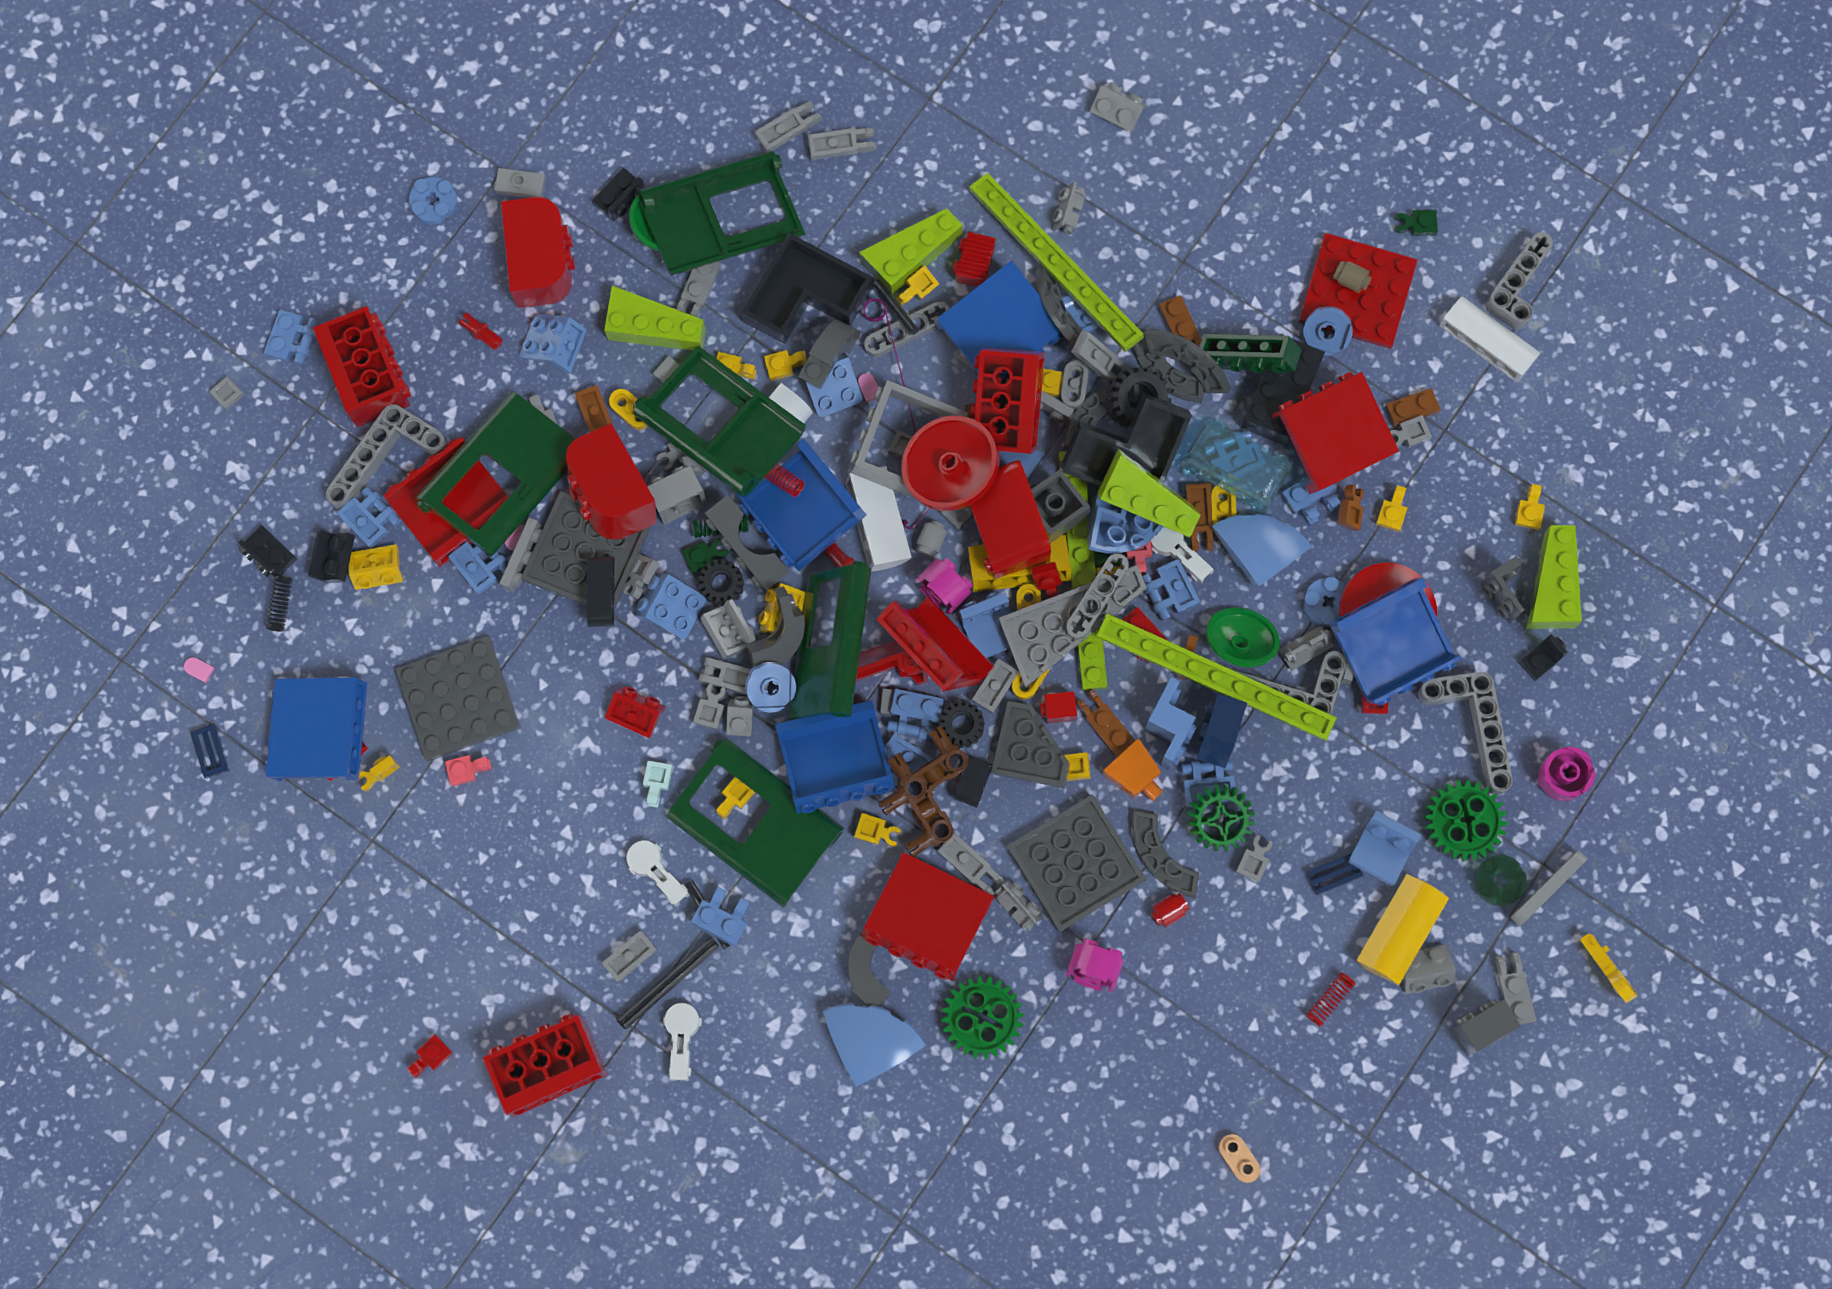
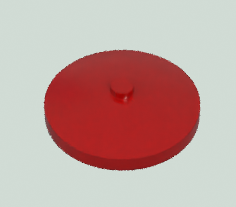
M945 416L929 422L914 434L906 446L902 458V476L910 493L924 506L940 511L962 509L979 500L992 486L999 468V451L994 438L981 423L965 416Z
M1384 562L1368 566L1355 574L1346 584L1339 602V617L1414 578L1422 577L1409 567L1397 563ZM1426 582L1428 587L1424 591L1437 617L1436 600Z

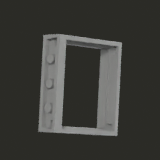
M887 380L883 387H878L874 400L878 402L875 408H870L866 421L870 423L867 430L863 428L859 436L858 442L861 443L859 451L854 450L850 463L854 464L851 473L914 498L906 487L903 477L864 462L888 397L891 396L940 417H967L968 413Z

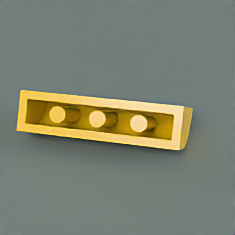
M1061 535L1050 543V561L1036 566L1056 562L1062 582L1071 581V564L1066 535ZM984 545L968 546L973 592L1021 587L1025 584L1036 585L1031 568L1033 567L994 579L991 572L987 573L983 563V559L987 558Z
M1406 874L1356 961L1366 971L1399 985L1449 898L1430 884Z

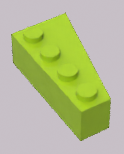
M946 208L859 252L860 263L876 280H880L893 296L906 285L905 280L925 265L927 267L963 236V224Z
M612 286L604 330L609 341L693 351L697 346L703 349L706 334L703 319L618 287Z
M1118 448L1098 490L1100 499L1191 537L1201 516L1197 508Z
M1551 525L1544 533L1526 629L1576 628L1582 622L1575 525Z

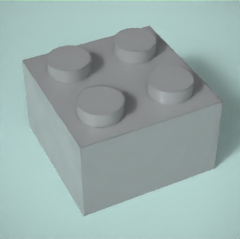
M685 466L678 467L672 471L671 475L665 478H656L647 486L655 499L656 510L664 525L708 504L704 491L691 466L686 468Z

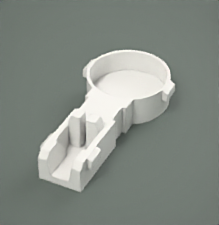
M1163 526L1157 536L1151 539L1152 551L1156 555L1172 556L1174 559H1179L1183 568L1191 574V577L1196 582L1202 583L1209 574L1213 573L1214 569L1194 550L1192 551L1187 547V544L1183 541V534ZM1179 544V548L1176 550L1174 547Z
M639 841L633 844L627 853L629 870L633 875L649 876L652 880H655L657 882L656 885L665 893L668 901L672 905L678 906L679 902L690 894L687 892L688 889L683 884L681 885L670 872H666V868L662 865V854L660 852L662 849L657 844L649 841ZM655 865L657 869L652 872L650 869Z
M678 1003L670 1007L665 1017H663V1026L672 1035L673 1042L669 1076L670 1081H689L691 1076L689 1043H691V1037L702 1026V1018H699L697 1011L691 1005ZM678 1034H684V1037H678Z

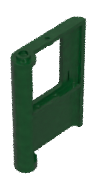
M773 151L765 152L638 190L641 208L666 269L671 276L782 243L789 233L797 237L806 235L780 175L782 161L779 154L775 155ZM762 182H769L783 211L785 220L734 236H725L710 198Z
M697 346L651 397H640L633 406V413L637 418L742 497L747 496L800 439L806 428V424L700 346ZM690 375L696 376L738 407V411L710 441L703 440L661 408L663 403Z
M511 391L415 497L418 501L416 506L426 514L428 512L437 514L478 548L492 557L568 471L566 453L575 438L519 394ZM487 455L520 480L521 483L484 526L476 530L447 508L442 501L479 459Z
M853 561L852 565L816 573L808 577L803 611L805 622L804 634L796 650L798 651L794 674L796 692L790 702L788 721L824 714L844 718L851 717L871 578V568L867 567L865 562ZM840 579L832 641L829 645L810 649L819 586L822 583Z
M725 738L723 741L719 739L711 748V752H713L669 810L666 818L781 907L785 908L790 898L826 850L831 848L839 839L845 828L819 808L811 813L802 812L797 814L792 790L788 784L729 739ZM716 766H722L770 804V809L744 843L737 842L690 805L691 799Z

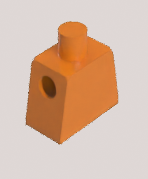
M1139 739L1103 770L1102 775L1133 799L1144 792L1153 802L1164 792L1154 782L1160 776L1161 771Z

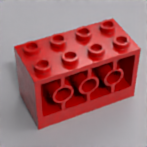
M365 306L313 327L345 411L357 428L375 421L389 405L395 404L403 409L411 406L408 399L412 396L407 383L402 378L403 372L399 363L395 360V352L390 341L387 340L386 330L376 312L371 313L368 306Z
M987 347L981 349L980 354H976L975 369H979L978 379L975 378L973 383V393H977L976 403H972L971 418H975L977 422L981 423L990 432L997 444L998 451L1031 454L1037 450L1045 352ZM1005 370L1010 374V378L1007 381L1002 376V372ZM1003 395L1008 399V403L1005 405L1000 400V397ZM1001 419L1006 424V427L1003 429L998 425V421Z
M573 1013L567 1014L559 1018L560 1023L554 1026H550V1024L540 1026L535 1029L536 1034L526 1037V1034L518 1036L511 1040V1045L507 1047H502V1045L496 1046L487 1051L489 1055L482 1057L507 1116H519L608 1075L587 1022L583 1017L573 1015ZM567 1046L572 1048L568 1056L564 1055ZM543 1057L548 1058L545 1066L540 1065ZM521 1067L524 1069L521 1077H518L517 1072Z

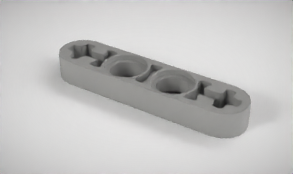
M936 302L909 315L912 321L921 319L925 323L924 328L915 335H911L900 320L891 324V332L893 330H900L904 334L902 339L894 340L895 348L897 349L938 329L934 324L939 317L935 316V311L946 312L949 310L947 304ZM926 314H928V315H929V318H931V323H932V324H930V325H929L928 318L926 317ZM889 326L870 334L865 339L864 347L868 356L878 358L894 350ZM884 335H886V340L889 343L888 346H886V342H883ZM875 341L876 344L881 343L879 345V350H875V348H870L871 342Z
M1113 554L1107 559L1068 620L1067 633L1072 639H1083L1089 633L1128 570V560L1124 555ZM1120 560L1122 561L1121 566L1124 569L1116 570L1114 577L1118 579L1115 581L1111 576L1104 574V572L1107 571L1110 574L1113 569L1111 562L1116 563ZM1101 580L1109 581L1111 590L1106 593L1100 592L1097 589L1098 582ZM1087 601H1095L1097 603L1098 610L1095 613L1090 614L1084 610V604ZM1080 612L1085 618L1091 619V621L1088 622L1085 619L1082 624L1084 631H1078L1075 634L1071 625L1079 623L1081 616L1077 614Z
M1578 849L1510 918L1520 927L1588 858Z

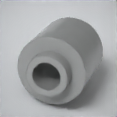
M931 520L930 523L925 522L916 543L918 546L916 551L929 558H934L935 554H939L947 535V531L944 530L945 525Z

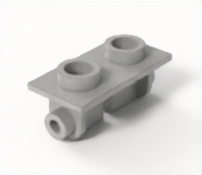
M1077 182L1064 187L1060 193V206L1053 215V231L1063 228L1064 233L1072 234V231L1076 230L1080 215L1072 210L1081 211L1086 197L1085 189L1076 187Z
M1319 626L1279 649V652L1292 671L1334 646L1330 641L1331 635L1327 629L1324 631Z
M1009 880L1003 883V887H1000L995 892L997 895L996 899L1007 911H1010L1014 906L1018 909L1011 916L1022 929L1026 928L1029 931L1036 925L1035 923L1044 918L1040 914L1041 910L1038 905L1033 901H1029L1024 896V890L1018 883Z

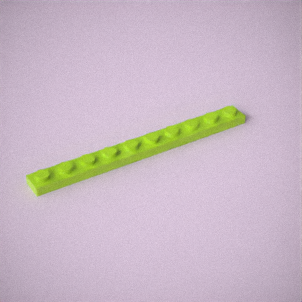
M986 173L969 186L970 192L1124 352L1143 339L1144 334L989 173Z
M1066 451L1058 453L1059 467L1061 470V463L1066 454ZM1064 473L1088 503L1086 481ZM1088 517L1066 532L1071 564L1072 590L1089 584L1096 578L1094 552L1088 549L1087 543ZM1099 629L1078 645L1082 691H1089L1091 689L1101 690L1108 687L1103 640L1096 637Z
M1106 614L1096 636L1103 641L1215 692L1246 702L1248 707L1325 742L1337 717L1110 614Z

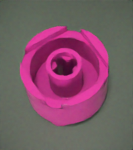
M935 559L915 579L916 584L921 582L922 586L919 589L926 597H930L938 607L943 605L947 608L944 613L950 615L971 594L970 588L973 585L965 576L962 575L960 577L954 571L956 567L949 559Z
M1576 747L1557 749L1541 763L1538 771V785L1549 797L1555 800L1572 801L1585 793L1594 782L1595 768H1593L1592 760L1586 752ZM1564 770H1567V771H1568V776H1569V778H1566V777L1564 776V775H1565V773L1563 772Z
M1084 939L1083 943L1075 945L1066 976L1069 978L1072 974L1075 976L1074 982L1087 988L1101 991L1102 987H1109L1107 992H1113L1124 960L1121 958L1122 952L1114 948L1106 950L1098 947L1097 942Z

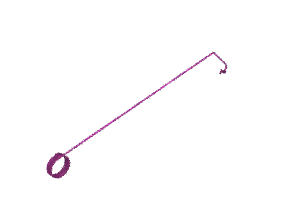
M878 298L869 299L863 305V314L871 322L882 320L886 314L902 383L905 387L886 307ZM874 301L881 303L884 307L881 317L876 319L867 317L865 314L866 306ZM908 404L909 411H910V416H911L912 423H913V428H914V431H915V433H916V428H915V425H914V420H913V416H912V413H911L910 404ZM929 508L912 527H907V520L904 522L902 521V523H904L903 526H906V528L908 529L914 528V526H916V524L925 516V514H927V512L931 508Z

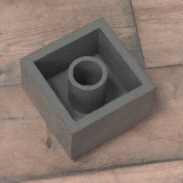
M1061 469L1031 489L1050 543L1089 516L1090 506Z
M1493 999L1477 1008L1478 1014L1475 1015L1472 1011L1455 1020L1457 1026L1451 1030L1468 1056L1520 1028L1521 1025L1505 999L1499 1002Z

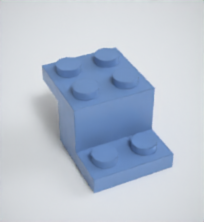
M1172 677L1145 728V731L1171 743L1160 765L1168 770L1172 764L1178 765L1186 749L1182 747V744L1184 742L1189 744L1197 728L1193 724L1196 717L1175 707L1181 690L1177 689L1180 681Z

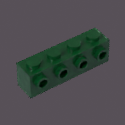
M1203 334L1200 348L1208 353L1222 370L1241 372L1242 370H1251L1257 373L1263 371H1274L1276 373H1284L1285 371L1295 372L1301 349L1290 336Z

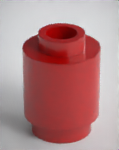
M1180 893L1176 895L1171 894L1153 905V912L1150 915L1157 926L1162 925L1166 928L1186 915L1185 912L1190 910Z

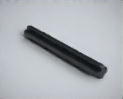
M712 937L707 938L617 1018L619 1025L623 1029L630 1027L719 947L718 943Z

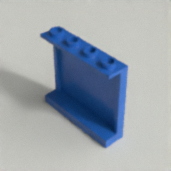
M1012 260L938 317L934 323L940 331L944 330L974 369L976 354H980L981 349L989 347L1045 352L1042 348L1048 343L1053 346L1063 338L1061 331L1047 312L1040 295ZM1007 370L1002 372L1004 378L1009 375Z
M804 438L796 444L800 451L781 465L782 468L791 472L792 475L804 481V488L798 496L792 497L768 479H764L745 497L740 496L738 493L736 494L742 501L738 504L747 516L751 513L755 518L752 521L755 527L761 533L765 530L769 535L766 540L774 550L777 548L781 550L783 554L780 558L789 568L793 565L798 571L867 516Z
M1414 578L1329 622L1367 703L1377 704V706L1383 705L1391 700L1390 696L1397 692L1403 694L1413 688L1412 685L1416 682H1427L1434 678L1433 674L1435 672L1450 670L1456 666L1454 662L1462 659L1460 655H1454L1425 594L1424 589L1428 586L1424 578Z
M356 677L275 679V687L272 690L273 707L270 713V735L267 739L266 777L281 781L282 778H344L349 781H359L368 683Z
M872 700L853 705L852 715L848 718L824 714L775 724L797 814L802 812L811 813L817 808L825 806L834 807L841 802L849 800L858 801L865 798V796L885 794L895 789L889 763L886 761L888 759Z

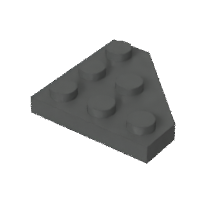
M1008 701L991 773L997 776L1065 789L1070 769V763L1032 705Z

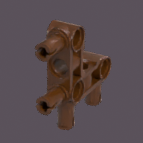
M941 725L928 733L940 751L939 755L922 767L911 771L900 752L886 760L896 774L898 783L895 792L877 803L880 808L885 807L882 809V812L886 816L902 804L907 805L922 828V834L904 845L906 850H911L908 853L912 857H916V855L930 846L937 847L941 843L948 841L953 835L954 829L949 817L937 805L933 798V791H935L934 788L945 780H951L959 775L967 767L968 758L958 745L951 743ZM953 754L957 755L960 760L956 768H953L949 763V759ZM912 781L918 785V792L915 795H911L908 791V785ZM938 824H942L945 827V834L940 838L935 834V828Z

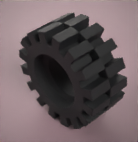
M722 559V562L713 560V564H706L707 568L702 569V575L699 576V587L705 599L709 603L712 602L715 606L718 604L724 606L729 599H733V601L736 599L738 601L740 593L743 594L744 580L738 566H735L731 561L728 563L724 559ZM721 574L727 575L731 579L730 587L723 592L716 591L712 587L713 579Z
M957 701L956 704H949V707L943 710V714L940 717V725L951 743H955L959 748H963V746L968 748L971 747V744H976L983 735L985 722L981 710H978L975 704L971 705L968 701L966 703ZM962 715L968 717L972 722L971 729L963 734L956 732L952 727L953 720Z

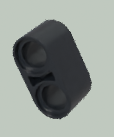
M969 755L967 767L963 770L953 800L977 808L993 764Z

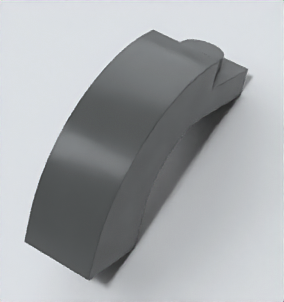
M839 319L832 321L815 342L809 352L810 356L798 377L821 389L840 356L844 352L850 354L861 332Z
M784 586L774 589L780 612L777 628L770 636L747 644L752 667L765 662H777L783 665L794 655L802 641L805 627L804 615L799 606L795 605L792 593L788 594Z
M860 933L850 951L848 962L849 977L857 996L867 1007L871 1005L881 1007L891 995V992L874 977L871 971V959L879 946L869 944L865 938L861 937L862 933Z

